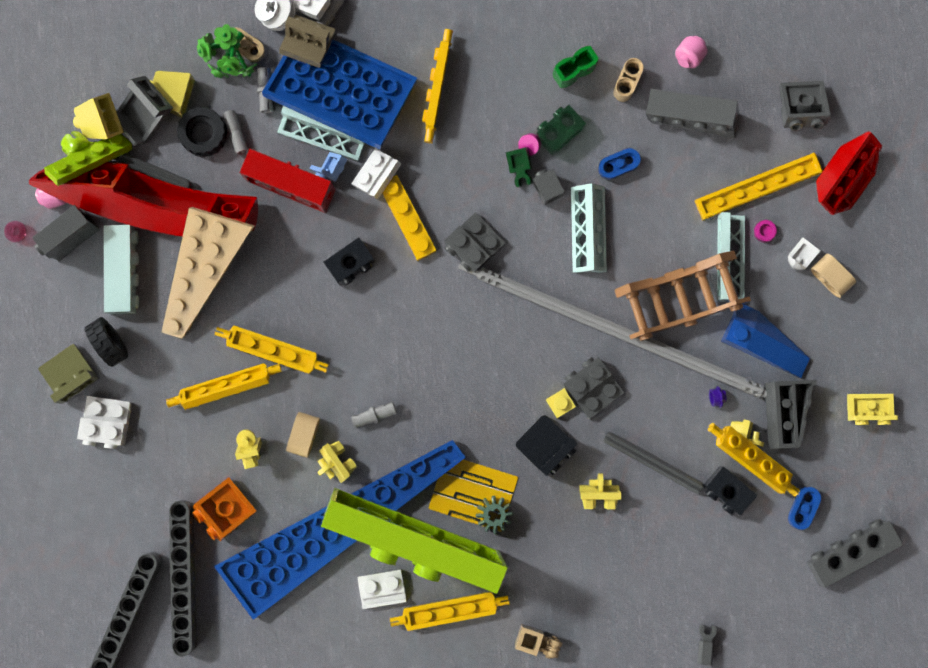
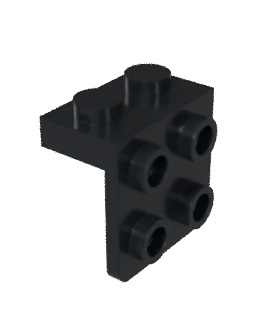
M546 415L541 416L515 444L516 448L545 476L549 473L553 476L561 468L559 463L564 458L568 460L577 451L574 448L577 443L572 438H569Z

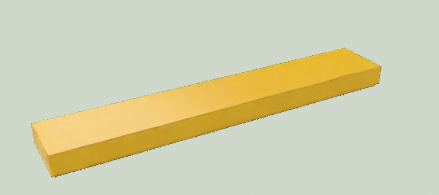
M814 152L698 198L694 202L703 221L721 212H726L819 175L823 170Z

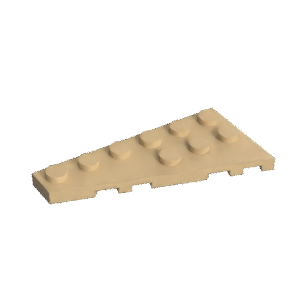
M189 208L162 333L181 339L185 337L202 307L208 301L209 296L229 268L235 255L243 246L247 236L255 227L254 225L198 208Z

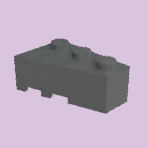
M817 380L765 383L769 449L801 447L807 422L805 419L808 407L811 406L812 402L810 398Z

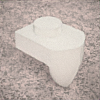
M803 237L788 255V262L793 269L804 270L821 250Z

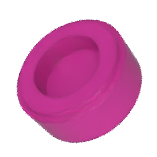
M528 133L520 138L518 147L519 149L528 147L529 154L532 156L540 150L541 141L537 135Z
M762 220L754 227V236L760 242H769L777 234L776 225L769 220Z

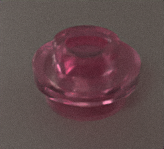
M11 221L6 225L4 234L9 241L16 243L26 237L27 229L23 223ZM18 228L19 234L14 236L13 231Z

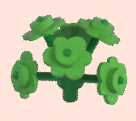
M225 24L222 28L218 27L215 29L214 35L216 38L214 40L211 33H207L206 36L198 39L197 52L200 57H203L205 62H209L216 55L217 48H222L226 51L222 59L217 61L218 68L208 63L209 68L212 69L211 73L215 78L222 79L223 76L229 78V74L235 76L242 74L245 77L251 76V73L255 72L253 67L258 64L255 63L247 67L238 50L241 47L240 42L244 38V34L236 28H230L228 24Z

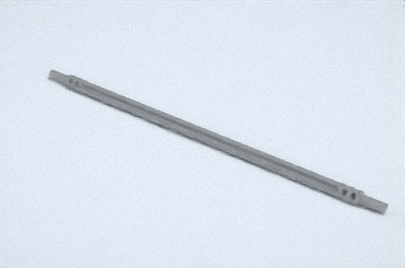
M459 264L458 269L467 272V270L461 264ZM482 267L475 272L472 269L467 272L477 276L478 280L758 398L760 396L766 398L767 396L764 385L652 338L640 341L638 337L630 340L629 335L636 333L635 331Z

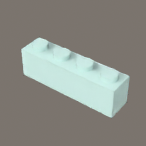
M104 225V312L110 315L136 314V308L139 307V297L136 295V287L139 285L136 265L139 263V256L135 250V244H138L139 236L138 231H135V228L131 225Z

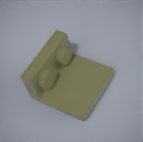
M75 344L70 345L38 368L54 392L50 397L54 403L64 404L99 379Z

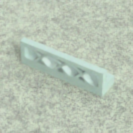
M283 106L281 111L283 118L277 131L278 134L359 161L365 145L364 142ZM288 120L296 122L299 127L298 130L292 133L284 131ZM314 128L319 136L310 140L306 138L303 131ZM334 135L337 136L339 143L331 147L326 145L323 138ZM349 142L359 144L355 155L346 152L343 145Z
M591 183L571 187L573 273L607 272L605 186ZM585 191V199L580 203L578 192ZM582 212L586 214V220L583 224L579 222V216ZM584 233L586 235V242L582 246L579 238ZM583 254L587 257L586 267H580V259Z
M721 212L718 215L717 254L729 252L732 240L739 245V252L736 254V257L739 255V261L737 259L733 260L739 267V273L734 278L731 276L733 283L739 288L738 299L744 298L745 216ZM730 221H739V231L733 235L730 232ZM717 270V302H730L720 271Z

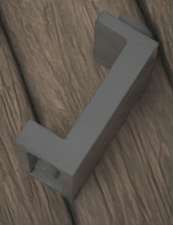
M146 76L133 78L129 81L127 86L131 90L116 110L124 132L123 134L134 146L148 143L173 109Z

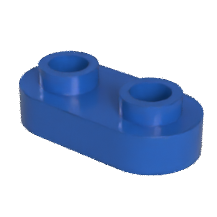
M627 148L605 157L599 164V174L604 179L611 180L631 172L638 167L641 160L640 154L635 149ZM625 158H631L632 163L627 164ZM611 166L613 171L607 172L605 167Z
M813 487L800 489L799 494L794 500L788 514V521L793 528L806 529L813 521L821 502L819 491ZM806 494H810L811 500L809 502H806L804 499ZM798 514L802 515V520L800 522L796 521V516Z

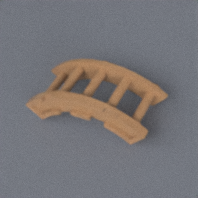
M735 251L719 253L697 262L695 266L686 269L680 268L665 273L664 276L653 279L651 277L628 283L615 289L617 298L626 296L630 300L639 328V332L629 335L630 340L638 337L640 341L647 340L653 337V333L683 324L687 328L698 324V319L728 309L733 312L744 308L743 304L751 301L750 297L738 299L728 269L730 266L729 262L737 259ZM715 267L720 271L730 301L718 307L716 306L706 276L708 275L707 270ZM693 275L699 280L708 307L707 311L695 315L692 314L682 284L684 283L683 279ZM669 283L675 288L684 318L673 322L668 321L659 294L660 286ZM646 290L648 294H651L660 322L659 326L652 328L647 327L638 299L639 292Z

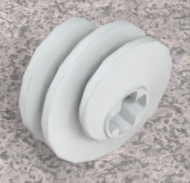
M257 0L254 11L256 17L264 26L273 31H283L288 16L292 18L295 16V4L293 0Z

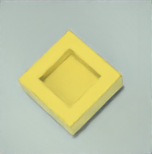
M565 388L546 399L556 418L576 407Z

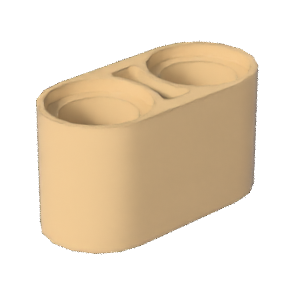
M630 58L626 61L615 85L614 97L620 102H626L632 97L643 72V63L637 58ZM634 67L637 69L638 73L631 74L628 72L627 68ZM626 86L629 89V93L624 94L620 92L619 87Z
M825 254L811 268L813 275L838 298H841L856 283L855 278L830 254Z
M298 412L286 452L306 458L309 457L318 430L319 417Z

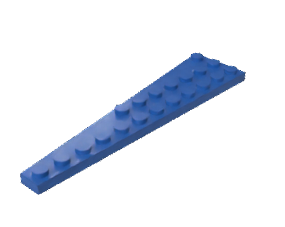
M451 440L351 494L396 511L466 457L455 442ZM327 506L214 566L253 620L357 541L321 527Z

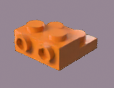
M229 477L197 501L192 507L194 509V512H192L194 518L199 523L203 521L208 526L206 530L208 535L213 540L218 539L220 542L257 511Z

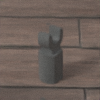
M700 624L698 631L702 637L699 640L697 663L712 665L714 651L712 638L715 637L717 629L716 626L712 625L711 632L705 634L704 625Z

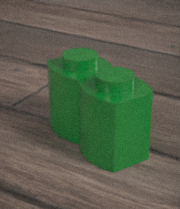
M591 46L582 47L575 52L573 57L565 58L556 64L553 78L560 88L569 87L576 82L578 77H584L593 72L599 58Z

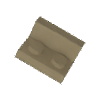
M295 15L294 18L288 16L285 23L286 35L279 48V54L320 68L334 38L335 29Z

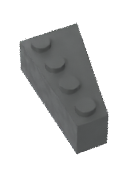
M655 89L650 91L646 110L647 119L653 124L662 125L664 123L678 128H687L735 138L740 115L738 101Z

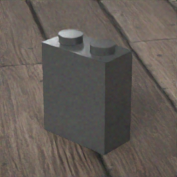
M73 205L32 238L36 242L34 247L42 256L46 255L49 259L53 258L60 261L100 229L87 212Z

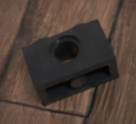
M359 237L323 261L340 286L342 284L346 286L356 279L355 275L360 272L366 273L373 268V263L375 262L373 256ZM348 259H355L356 265L354 268L348 269L345 267V262Z
M719 466L703 485L707 490L705 494L714 501L717 499L724 504L722 508L731 516L734 513L741 516L758 496L724 466ZM728 486L733 489V496L729 499L724 496V489Z

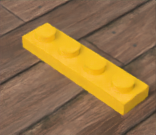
M397 175L393 176L382 194L416 260L419 261L437 251Z

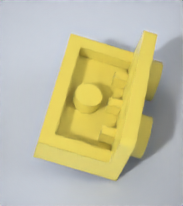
M847 394L848 421H855V425H869V421H877V425H891V420H898V415H894V394Z

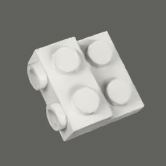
M87 396L84 416L80 418L77 439L83 440L82 444L96 446V442L105 443L104 448L117 449L118 445L125 446L132 402Z

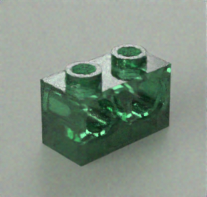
M570 105L565 108L561 106L553 113L554 118L549 122L545 120L537 127L536 135L539 137L544 148L552 156L585 129V121ZM570 118L573 124L565 126L561 120ZM547 132H554L557 138L549 140L545 134Z

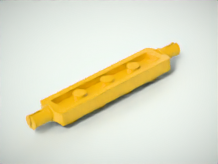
M450 29L444 30L443 41L440 42L439 48H435L434 60L437 61L436 68L431 69L430 81H433L432 89H428L426 96L429 107L428 110L424 109L422 122H425L426 125L424 142L429 144L433 143L434 132L436 131L435 125L449 49L452 46L453 30Z
M233 326L230 331L220 327L216 328L217 331L224 334L215 331V336L225 338L226 346L308 374L314 369L325 373L328 370L320 367L321 365L328 368L329 364L318 361L317 353L237 326Z
M264 363L183 388L178 396L166 399L168 408L179 404L185 410L268 384L270 376L282 372V368L279 363L267 367Z
M715 423L709 425L708 431L717 437L716 446L777 493L783 494L788 491L794 497L799 494L800 489L791 483L793 474L733 427L725 426L721 429Z
M489 591L406 607L403 610V616L390 617L391 627L405 625L407 631L494 615L496 614V607L509 605L508 595L495 598L493 593Z

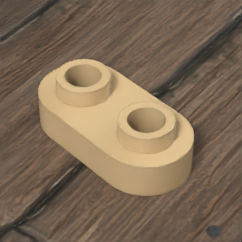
M235 27L244 34V38L240 42L241 47L238 49L242 57L250 62L261 61L265 56L263 44L244 30ZM257 49L258 53L256 55H252V50Z

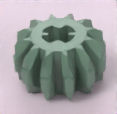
M492 496L491 504H489L486 498L483 499L486 508L482 505L477 506L484 513H477L476 518L484 517L478 525L482 526L487 523L485 532H488L490 527L493 526V533L497 534V526H500L502 531L506 530L502 524L503 522L511 525L512 521L506 519V516H513V512H505L511 505L508 503L502 507L503 497L500 498L497 504L496 497ZM498 509L500 511L498 514H501L500 518H495L494 521L489 519L491 515H488L489 511Z

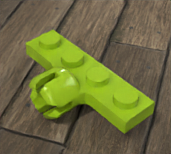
M72 131L71 134L76 137L75 139L67 133L61 141L62 151L67 157L44 167L45 174L57 186H60L131 151L132 143L122 134L93 143L82 133Z

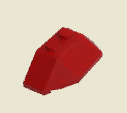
M868 131L840 146L816 180L818 201L831 215L852 209L876 174L879 151L882 149V144L872 132Z

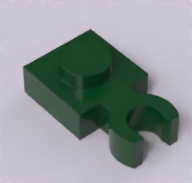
M528 147L505 152L510 173H516L517 175L514 181L516 187H522V178L526 179L527 185H531L533 180L527 174V170L533 168Z

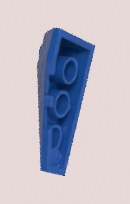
M743 304L744 308L734 311L721 342L798 378H802L810 360L803 351L758 310Z

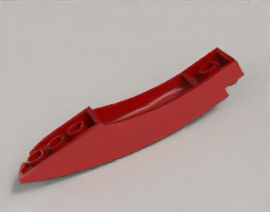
M106 162L60 186H57L45 174L44 169L36 173L29 180V185L71 205H76L83 210L120 223L159 233L183 237L190 207L251 224L255 227L257 223V197L217 194L185 188L130 169L128 164Z

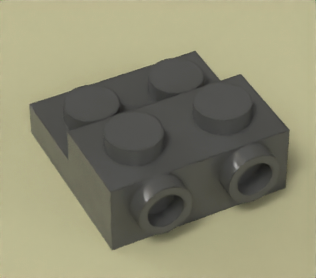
M824 81L780 83L781 116L784 128L799 131L803 127H812L813 130H820L827 126L831 114Z
M476 212L444 240L446 244L445 250L452 257L456 255L461 260L459 264L467 272L471 269L475 272L505 245V242Z
M591 357L582 364L584 369L576 373L574 370L564 377L566 382L563 386L588 419H591L624 393L599 357L595 360Z

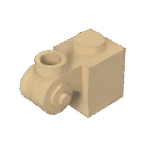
M521 624L515 642V649L537 656L538 651H541L546 655V658L554 659L559 657L560 647H562L563 643L556 636L546 637L543 631Z

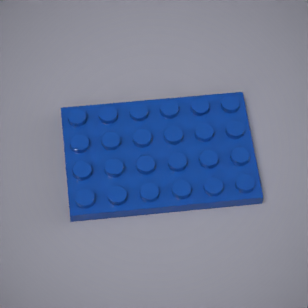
M332 40L320 68L283 55L263 89L262 96L380 150L417 83V77L336 40Z

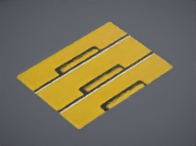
M463 459L437 479L428 508L478 525L484 517L476 518V514L484 513V511L479 510L477 506L482 505L486 508L483 499L486 498L489 504H491L492 496L496 497L497 504L501 497L504 498L502 507L510 503L518 477ZM498 509L489 511L488 515H491L489 519L493 521L495 518L499 519L501 514H498V512L500 511ZM497 526V531L501 532L502 530L500 526Z

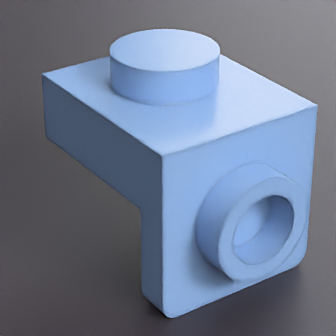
M329 152L321 168L311 165L309 169L319 177L336 182L340 173L344 170V165L348 159L342 155Z

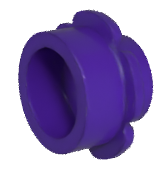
M719 386L709 390L711 405L721 408L723 403L727 401L725 390H721Z

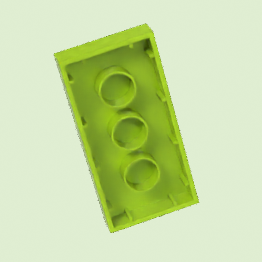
M337 488L333 490L321 524L323 528L370 545V548H372L370 556L380 562L396 565L398 557L412 561V564L415 565L413 570L415 574L434 582H439L442 573L497 594L508 568L499 550Z

